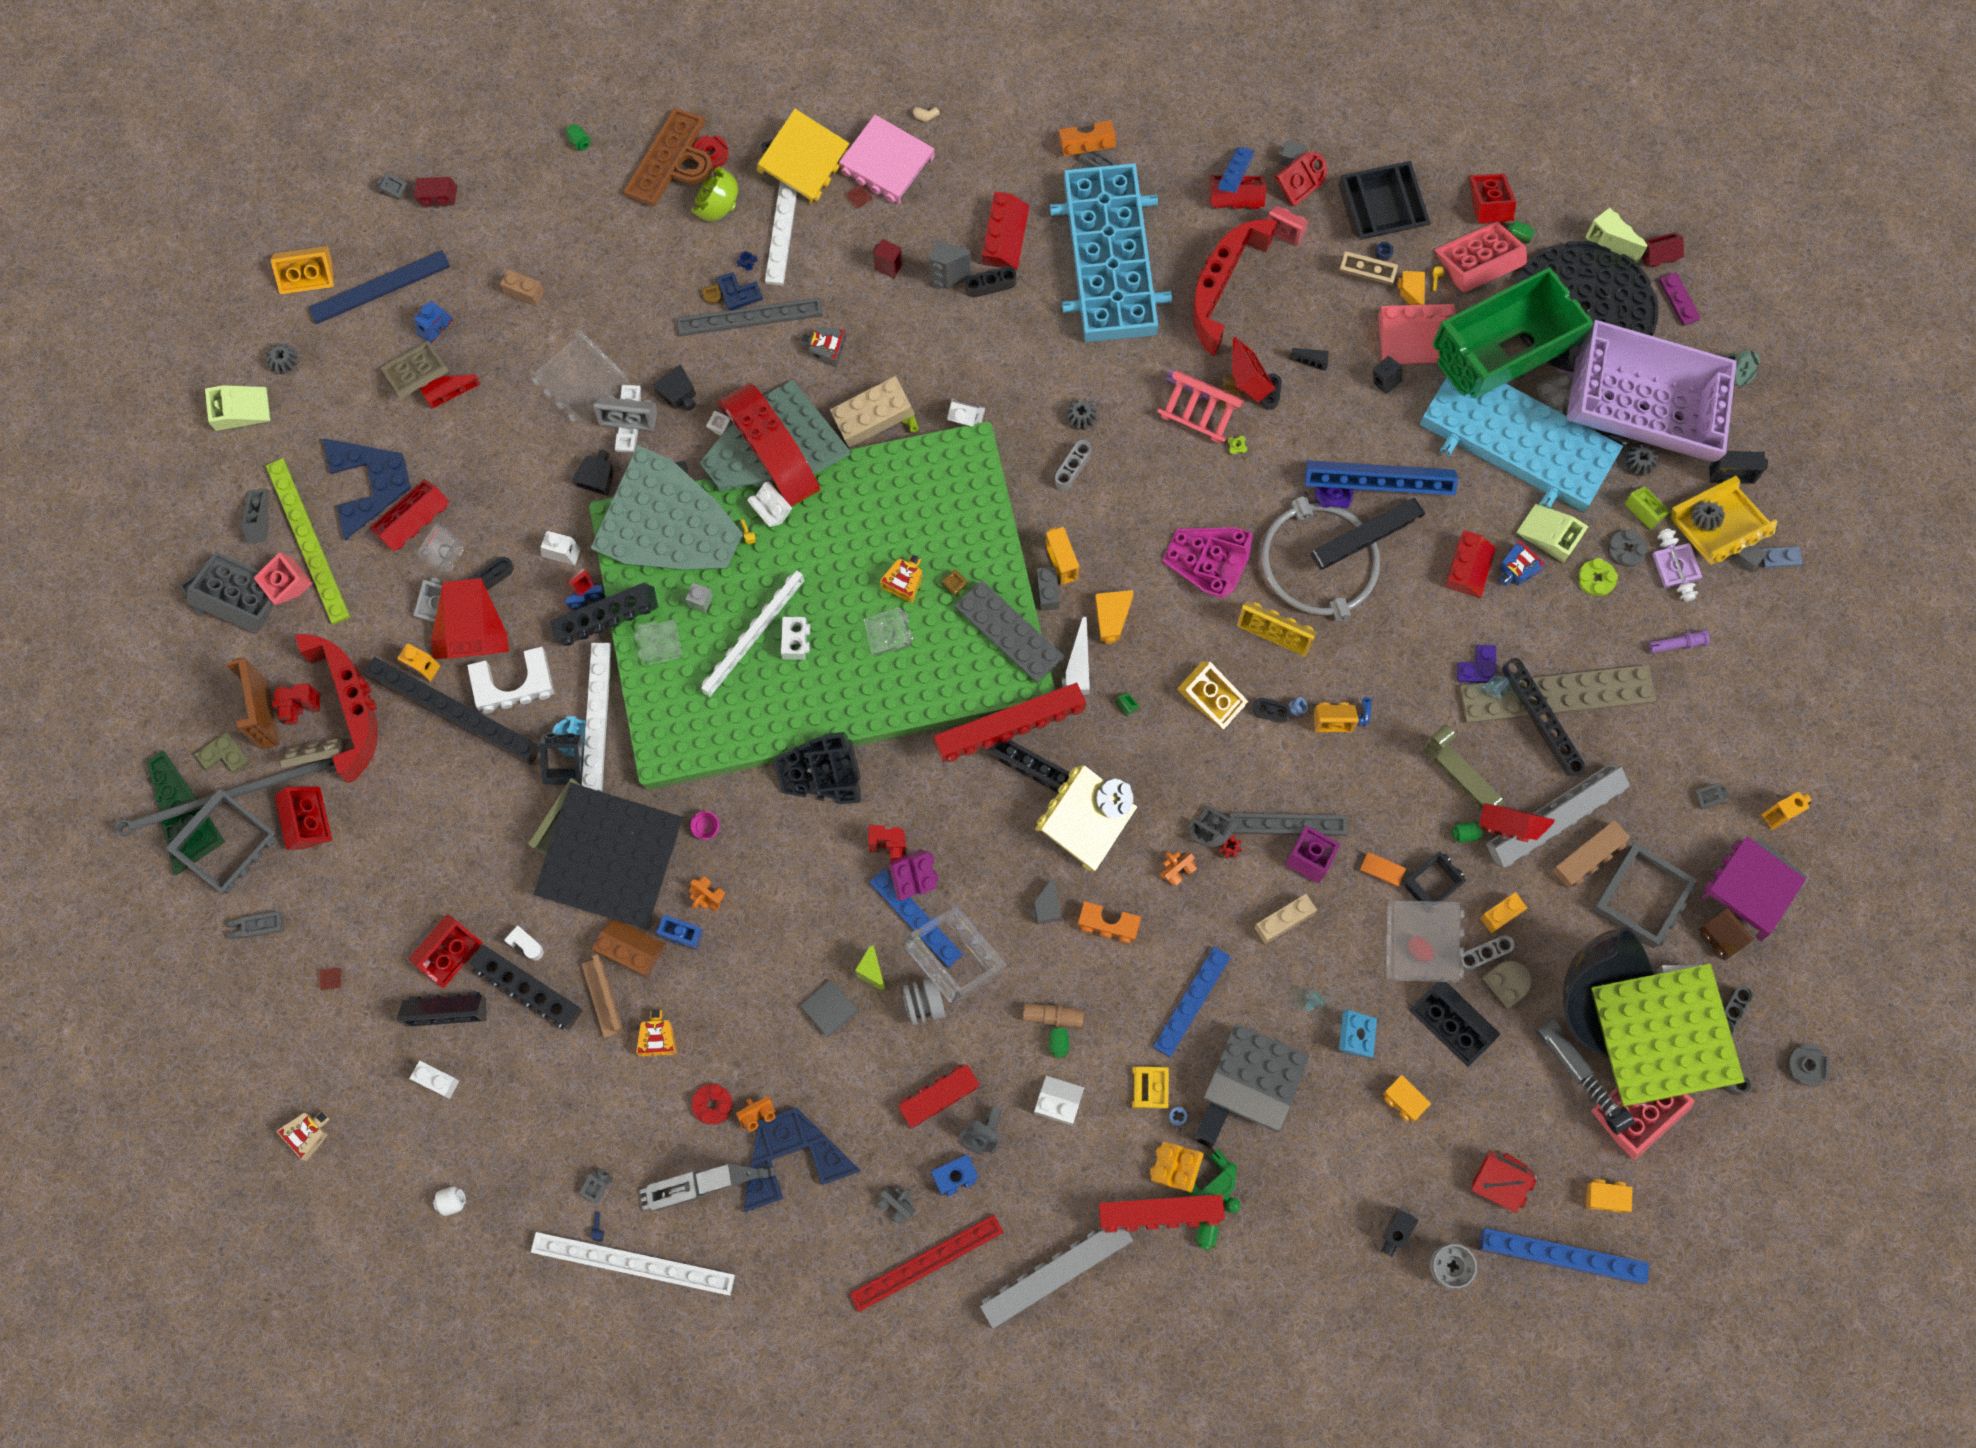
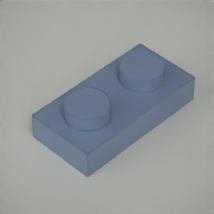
M1800 546L1762 549L1767 553L1762 559L1763 568L1793 567L1803 564Z

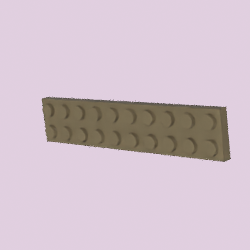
M1649 665L1533 678L1554 714L1656 702ZM1508 680L1460 686L1466 724L1530 717ZM1520 680V687L1526 689V682L1524 680ZM1530 696V703L1536 706V698Z

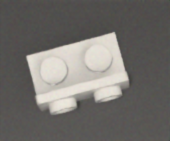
M770 481L765 482L758 493L747 500L769 527L782 524L792 510V507Z

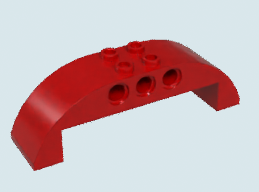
M1253 220L1232 229L1220 240L1213 254L1208 255L1205 269H1201L1197 279L1199 280L1196 285L1197 289L1192 311L1193 326L1200 343L1213 356H1215L1222 342L1225 325L1209 318L1246 244L1267 252L1274 238L1277 225L1276 220Z
M748 383L717 401V405L722 413L732 420L776 484L778 492L791 507L821 490L809 464L793 437L755 385Z
M309 634L295 635L300 653L310 664L327 658L354 744V749L332 757L338 775L347 783H351L366 769L377 746L378 724L374 710H377L374 699H371L369 693L372 692L368 682H365L357 666L337 645L319 636Z

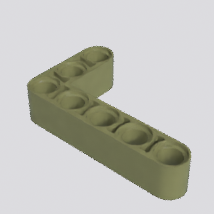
M1444 724L1428 739L1423 747L1424 753H1428L1431 756L1430 759L1439 768L1442 767L1445 770L1444 773L1452 781L1455 780L1458 787L1466 795H1469L1472 798L1471 800L1480 809H1483L1484 803L1502 806L1504 804L1502 797L1451 747L1456 734L1448 725Z

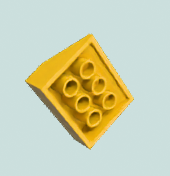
M1247 601L1243 605L1237 627L1305 657L1317 634L1312 627L1300 625L1289 617L1284 618L1274 610H1266L1256 602Z

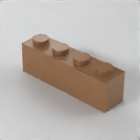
M1614 820L1552 871L1567 888L1572 885L1576 888L1584 881L1582 877L1585 874L1592 875L1599 869L1597 865L1600 862L1605 864L1613 858L1611 853L1615 850L1620 852L1628 846L1626 841L1631 837Z

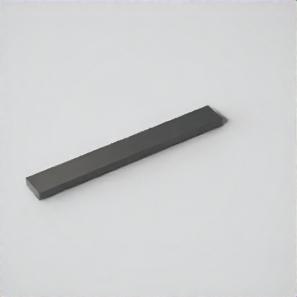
M820 298L676 319L679 336L820 317L823 316Z

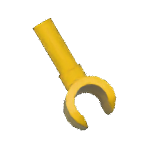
M1442 266L1435 267L1432 271L1433 292H1436L1438 277H1443L1444 275Z
M744 519L740 520L745 542L747 544L756 543L755 533L748 531Z

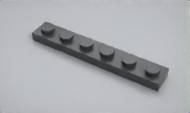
M1230 813L1229 818L1238 823L1232 834L1300 835L1307 825L1325 836H1347V815Z

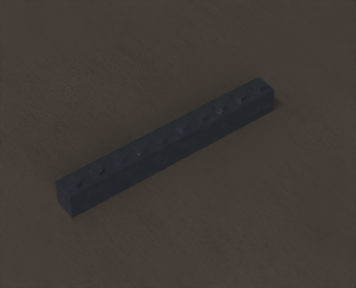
M376 657L372 659L364 671L367 677L530 766L540 752L537 743Z

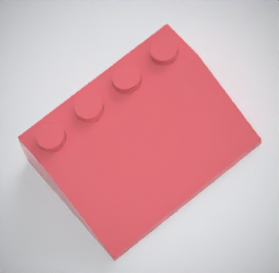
M1493 222L1434 249L1453 283L1463 293L1501 277L1527 263L1526 246L1498 222Z
M1455 304L1381 306L1378 318L1382 360L1389 355L1400 365L1438 364L1437 359L1440 357L1438 350L1434 349L1433 340L1441 322L1456 315Z
M1616 1087L1607 1096L1611 1097V1101L1616 1103L1618 1107H1622ZM1686 1094L1626 1106L1625 1108L1632 1115L1635 1124L1618 1135L1613 1133L1605 1121V1111L1601 1110L1600 1105H1596L1591 1112L1616 1143L1635 1161L1693 1107L1695 1101Z

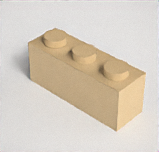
M1345 251L1340 272L1393 286L1398 265Z
M1305 894L1257 923L1254 929L1264 944H1267L1313 916L1317 909L1308 895Z

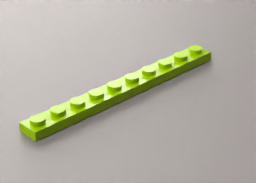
M282 458L266 465L331 623L335 625L351 618L285 460Z

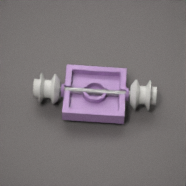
M1665 529L1660 532L1657 539H1662L1663 542L1660 546L1667 549L1656 551L1652 554L1664 589L1680 585L1677 592H1681L1682 596L1679 599L1685 602L1692 601L1696 598L1698 591H1693L1696 585L1689 582L1702 578L1690 543L1675 547L1679 541L1678 538L1673 537L1676 531Z

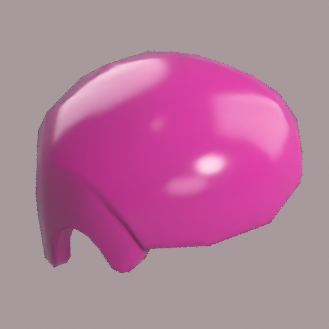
M706 810L701 811L693 816L690 822V830L695 837L701 840H709L715 837L720 830V821L714 813Z

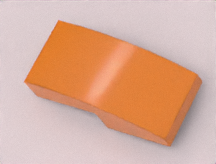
M1369 852L1360 868L1362 872L1397 887L1400 886L1407 870L1398 864Z

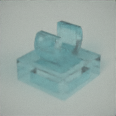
M1495 675L1482 688L1486 694H1491L1494 698L1501 700L1500 692L1509 693L1507 685L1510 682L1506 677Z
M1312 989L1306 995L1310 1001L1304 1008L1308 1012H1311L1315 1006L1321 1010L1328 1002Z

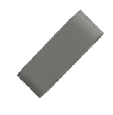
M1078 441L1057 471L1055 486L1058 490H1068L1090 459L1091 445L1088 441ZM1081 449H1084V450H1086L1087 452L1084 453V454H1082V453H1080V452H1078V451L1081 450ZM1070 464H1076L1077 467H1076V468H1071V467H1069V465H1070ZM1064 478L1068 481L1062 483L1059 481V479Z
M1501 936L1473 948L1460 956L1458 966L1462 971L1469 972L1500 959L1514 949V941L1509 936ZM1499 943H1506L1508 950H1502ZM1482 950H1487L1490 953V958L1483 957ZM1465 957L1472 960V966L1464 963Z

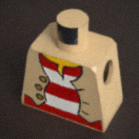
M323 1111L314 1118L308 1113H303L280 1128L277 1133L302 1160L307 1161L328 1134L322 1126L330 1118Z

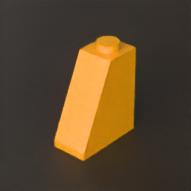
M1133 590L1095 595L1100 642L1114 644L1120 639L1133 600Z

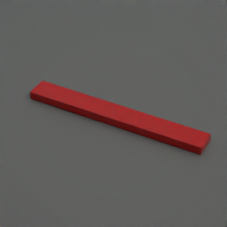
M992 1215L849 1294L858 1312H861L1004 1232L995 1215Z

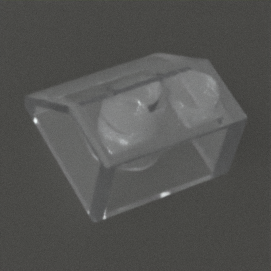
M436 522L416 554L425 567L445 576L447 572L452 570L456 557L462 554L464 545L458 537Z

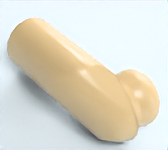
M916 107L912 111L914 117L923 122H928L940 115L937 107L929 111Z

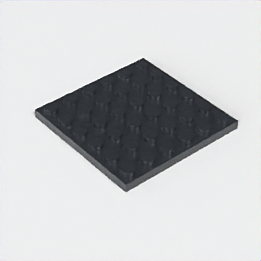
M570 782L533 895L648 929L683 817Z

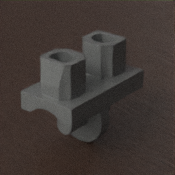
M888 1187L880 1194L882 1197L877 1205L884 1211H887L891 1205L896 1208L897 1211L892 1218L898 1224L910 1218L916 1212L910 1205L913 1199L908 1196L911 1192L909 1188L903 1191L897 1187L894 1191Z

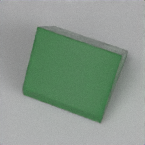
M1129 693L1119 695L1115 701L1126 717L1140 708Z

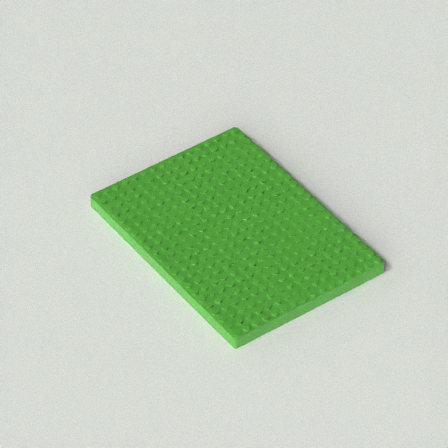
M990 422L974 424V426L967 425L850 449L849 456L818 473H814L821 490L792 506V510L783 523L769 527L763 521L761 516L747 501L749 497L755 496L762 486L754 487L753 484L743 485L742 489H729L728 491L719 492L709 478L695 481L719 503L743 533L731 563L726 569L678 570L642 565H626L598 552L606 598L641 583L655 587L658 603L657 609L652 610L650 614L637 616L633 621H625L620 623V626L611 628L638 778L644 789L650 790L773 764L775 756L828 733L845 732L848 735V739L852 740L853 746H859L972 722L1055 691L1051 671L1036 684L955 609V605L982 580L1042 635L993 427ZM613 498L595 501L589 506L595 537ZM744 519L748 531L755 533L756 543L747 544L745 542L740 520ZM911 555H916L921 559L918 568L922 570L923 577L912 604L882 589L880 580L898 559L908 562ZM954 569L968 581V585L956 596L941 583ZM796 570L803 574L804 582L712 696L709 698L705 695L701 688L704 679L714 673L715 666L727 657V651L731 647H735L740 635L748 631L752 620L761 615L763 607L767 603L770 604L774 599L775 592L779 588H783L787 577L790 574L793 575ZM692 583L711 589L713 598L706 613L689 608L685 599ZM783 617H806L807 624H810V635H807V642L810 643V652L806 653V660L782 658ZM796 626L792 631L799 632L801 627ZM796 644L793 645L791 649L795 651L798 650L801 646Z

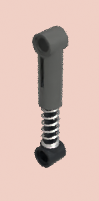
M1550 1019L1535 1029V1033L1540 1041L1549 1047L1578 1085L1583 1084V1087L1587 1089V1093L1592 1095L1591 1098L1595 1099L1596 1104L1600 1105L1601 1110L1605 1111V1121L1613 1133L1618 1135L1635 1124L1630 1112L1625 1107H1618L1616 1103H1613L1611 1097L1607 1096V1091L1604 1092L1602 1086H1599L1597 1083L1598 1080L1595 1081L1593 1070L1565 1037L1562 1028L1554 1019Z

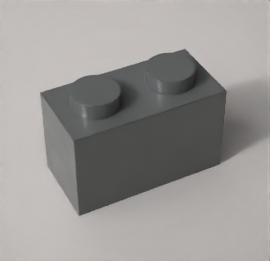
M1056 567L1037 568L1040 611L1059 609L1060 600Z

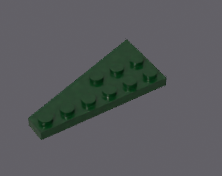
M164 750L147 761L151 781L156 793L155 798L160 811L197 800ZM201 809L161 821L168 845ZM208 817L182 845L179 851L196 863L226 841L211 818ZM168 851L173 865V874L177 876L186 870L188 866Z

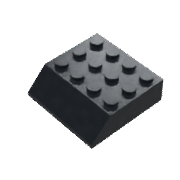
M1411 161L1341 175L1339 190L1352 232L1360 240L1431 224Z

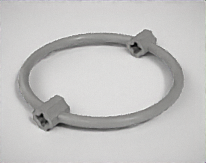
M1299 497L1291 502L1292 509L1283 513L1273 522L1264 537L1261 551L1264 574L1275 593L1292 607L1309 614L1333 615L1335 621L1345 620L1351 616L1350 609L1356 607L1368 597L1378 580L1380 555L1377 543L1375 542L1370 545L1373 566L1368 584L1352 601L1347 603L1345 598H1337L1329 603L1330 608H1319L1295 600L1280 587L1271 571L1269 548L1277 529L1292 516H1296V519L1300 521L1313 515L1312 511H1326L1337 514L1349 520L1356 527L1364 524L1355 515L1340 507L1331 506L1323 508L1320 506V503L1309 504L1307 497Z

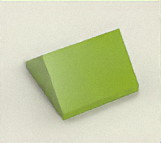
M1645 486L1633 491L1624 503L1650 530L1671 513Z
M873 945L868 948L855 971L859 979L884 991L885 986Z

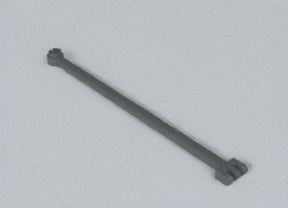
M326 758L224 792L231 798H235L326 768L328 773L336 771L335 765L332 766L334 764L333 758ZM213 795L135 820H120L115 825L116 832L120 836L126 837L133 830L201 809ZM124 827H128L126 832H122Z

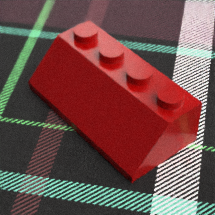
M994 191L982 252V265L1000 268L1012 267L1018 270L1029 205L1013 194Z
M424 479L370 526L369 529L394 552L401 549L409 538L416 536L419 533V529L424 525H428L437 513L443 512L450 502L434 484Z

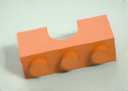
M1111 120L1094 123V130L1088 133L1079 132L1077 127L1059 129L1060 145L1064 156L1116 147L1115 130Z
M1084 901L1078 922V928H1081L1080 931L1092 934V931L1100 933V937L1111 939V937L1119 938V942L1124 944L1135 942L1141 916L1122 912L1121 918L1117 923L1107 924L1101 916L1103 906Z

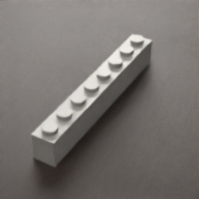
M1613 763L1608 764L1534 812L1533 814L1555 819L1554 824L1538 840L1529 839L1528 842L1516 840L1517 836L1513 835V838H1509L1500 834L1486 843L1494 862L1504 868L1511 866L1520 857L1528 855L1532 849L1545 844L1549 838L1559 835L1566 827L1574 825L1583 816L1591 814L1594 809L1605 805L1614 796L1622 794L1625 789L1630 787L1622 767Z
M1125 1228L1117 1229L1116 1233H1105V1230L1098 1232L1096 1229L1086 1235L1088 1237L1086 1241L1081 1243L1078 1240L1070 1245V1251L1065 1254L1060 1251L1052 1257L1053 1261L1046 1265L1043 1262L1034 1268L1036 1272L1030 1276L1028 1273H1025L1017 1278L1018 1283L1011 1287L1008 1284L999 1290L1001 1294L993 1297V1295H990L982 1300L983 1305L980 1308L991 1327L994 1329L1131 1243L1133 1239L1129 1232H1126Z

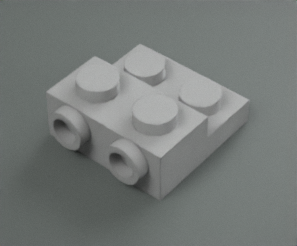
M431 577L430 580L423 579L413 616L435 622L442 588L441 579Z

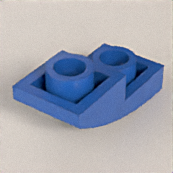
M603 585L593 586L581 597L574 593L565 600L567 607L575 611L587 606L588 599L590 601H599L601 598H605Z

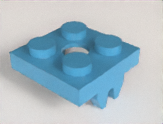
M1343 1010L1339 1050L1343 1054L1373 1058L1377 1018L1351 1010ZM1359 1028H1361L1364 1032V1037L1362 1040H1360L1357 1036V1030Z

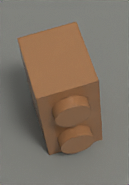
M507 270L500 283L504 294L534 306L538 305L544 293L541 282L511 270Z

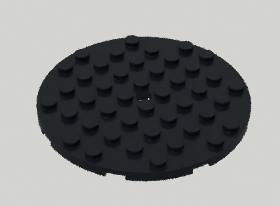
M1569 241L1566 244L1550 246L1532 257L1516 279L1515 284L1550 267L1558 275L1563 285L1569 289L1570 299H1575L1580 305L1586 304L1589 307L1585 313L1591 317L1593 322L1598 320L1653 336L1656 329L1658 301L1646 273L1626 254L1620 255L1612 252L1610 248L1601 246L1596 242ZM1525 333L1519 334L1528 348L1534 344V340L1530 335ZM1581 344L1547 361V363L1574 373L1575 359Z

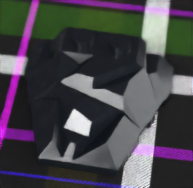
M845 732L824 734L773 758L782 793L805 798L807 793L818 795L817 800L824 801V797L836 799V804L860 803L859 767L853 742L851 739H848V735Z

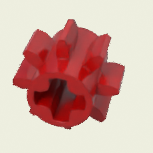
M1233 835L1224 844L1220 845L1222 849H1220L1219 854L1224 853L1226 859L1229 856H1233L1236 859V852H1242V848L1238 847L1242 841H1237L1235 835ZM1228 843L1230 846L1234 845L1233 850L1231 848H1226Z

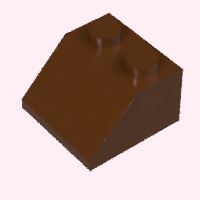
M1728 908L1699 929L1702 939L1707 943L1710 942L1714 947L1715 954L1724 960H1727L1754 940Z

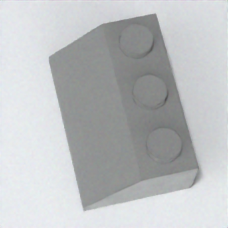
M609 396L600 397L594 403V410L600 426L654 431L657 417V408L654 402L648 400L635 401L630 398L616 399Z

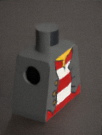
M817 327L813 336L803 335L801 345L810 347V357L837 367L847 337L846 330Z

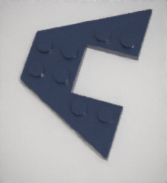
M323 439L331 474L367 465L373 496L337 505L345 541L360 528H363L366 523L382 513L391 503L393 504L402 494L411 489L403 453Z
M798 1108L777 1114L775 1119L770 1122H766L764 1119L758 1121L759 1126L757 1127L751 1168H772V1160L810 1147L822 1185L861 1172ZM776 1173L772 1177L749 1180L744 1212L784 1199Z

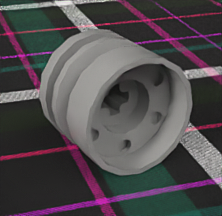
M936 977L923 980L922 990H919L916 982H913L915 992L911 993L908 984L903 985V1000L907 1016L910 1018L913 1026L918 1025L916 1019L918 1015H921L922 1023H926V1013H930L933 1021L946 1018Z
M1447 1244L1433 1252L1430 1259V1272L1438 1284L1446 1288L1459 1289L1468 1286L1474 1280L1477 1273V1262L1468 1248L1457 1244ZM1453 1260L1454 1265L1457 1266V1269H1453L1452 1272H1450V1268L1447 1267V1263H1451Z

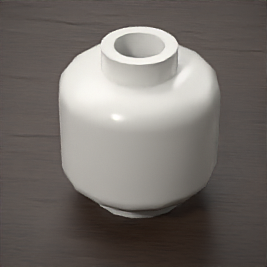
M455 1186L440 1190L435 1195L433 1206L443 1216L457 1213L462 1210L466 1203L465 1194Z

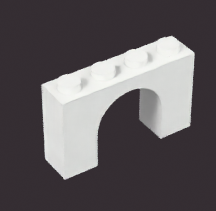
M543 647L524 651L528 670L527 679L520 688L510 692L501 691L494 686L490 665L487 661L467 665L478 711L484 714L492 713L496 708L508 709L516 703L528 704L532 702V699L539 698L544 700L550 698V695L555 694L546 652Z

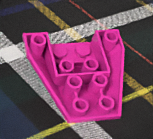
M1235 527L1177 529L1162 562L1206 594L1224 598L1235 590L1248 562L1253 534L1250 531Z

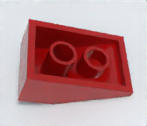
M1505 173L1469 175L1474 213L1478 223L1514 221L1516 199Z
M1235 336L1233 338L1232 375L1236 381L1234 384L1239 391L1243 390L1249 399L1253 398L1260 402L1275 387L1255 352Z

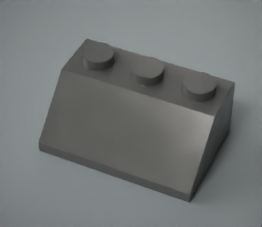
M936 240L929 257L930 284L937 289H949L965 282L971 276V250Z

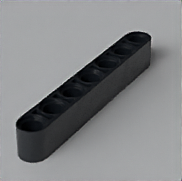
M1412 498L1316 548L1310 553V556L1318 568L1324 570L1415 522L1414 519H1420L1425 515V512L1416 498Z
M1518 658L1508 660L1503 664L1502 672L1562 770L1568 776H1576L1583 773L1585 770L1583 759L1525 665ZM1510 663L1516 666V673L1509 669ZM1520 680H1524L1526 682V689L1520 687ZM1530 696L1536 698V706L1530 703ZM1540 713H1544L1547 716L1546 722L1541 721ZM1551 729H1553V730H1555V731L1557 732V738H1556V739H1554V738L1551 737V735H1550V730H1551ZM1561 746L1567 748V755L1561 753ZM1572 762L1577 765V772L1571 770L1570 765Z

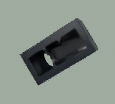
M678 365L652 384L655 393L674 409L683 405L690 411L696 406L692 399L696 395L695 389L681 365Z
M599 450L597 457L586 456L572 478L574 486L608 496L614 471L612 463L607 461L610 454L607 451Z
M1396 1208L1382 1236L1386 1242L1381 1251L1392 1257L1397 1247L1403 1249L1419 1220ZM1395 1231H1400L1399 1238H1393Z

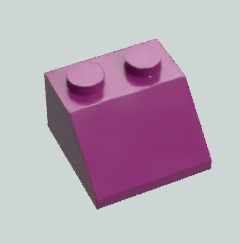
M1306 825L1284 865L1319 884L1326 875L1340 843Z

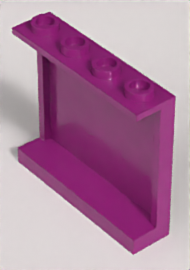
M1746 836L1742 841L1738 839L1731 848L1734 851L1732 854L1728 853L1723 859L1724 866H1720L1714 872L1713 876L1715 879L1713 881L1710 880L1704 887L1706 892L1702 898L1705 899L1708 895H1711L1756 928L1758 933L1755 937L1762 942L1772 933L1806 879Z

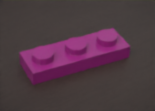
M1677 272L1660 278L1659 282L1682 326L1699 321L1701 317Z

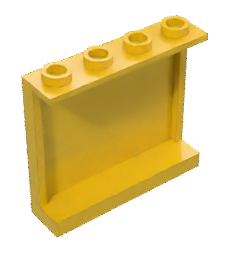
M794 109L759 161L756 171L760 174H763L765 171L810 199L809 204L812 205L814 200L817 202L823 193L821 192L823 186L827 188L829 185L831 174H836L839 170V162L848 151L849 142L797 109Z
M1737 476L1672 508L1671 520L1710 565L1722 562L1726 557L1739 553L1749 545H1755L1765 537H1771L1776 530L1777 520L1775 519L1770 522L1740 490V480ZM1701 500L1705 503L1710 500L1711 503L1717 502L1718 506H1723L1725 518L1721 527H1717L1715 531L1709 529L1706 532L1704 528L1699 530L1698 526L1693 525L1691 514L1695 504L1699 505Z

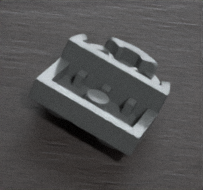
M1207 805L1198 819L1192 818L1189 825L1191 828L1190 836L1198 844L1208 847L1220 846L1228 840L1238 826V823Z

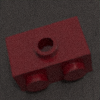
M451 177L417 178L414 198L423 207L454 205L457 185Z
M1676 232L1644 240L1648 246L1642 255V260L1650 267H1657L1665 262L1673 263L1678 259L1684 258L1683 236Z
M882 239L873 249L875 270L894 279L903 265L902 248Z

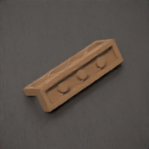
M597 954L592 956L593 960L582 963V967L601 1030L606 1039L623 1033L624 1030L602 958Z

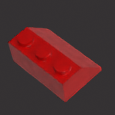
M1210 175V204L1214 208L1232 206L1234 209H1241L1242 207L1260 209V207H1265L1266 183L1264 176H1244L1237 192L1234 193L1218 190L1219 182L1223 175Z
M1463 530L1458 540L1445 588L1481 598L1496 547L1482 535Z
M285 787L274 796L286 850H302L332 841L320 787Z
M1484 803L1479 826L1486 827V831L1498 834V831L1502 832L1501 836L1513 838L1514 835L1517 836L1516 840L1528 842L1529 839L1538 840L1554 824L1555 819L1510 807Z
M447 914L408 960L442 988H445L483 942Z

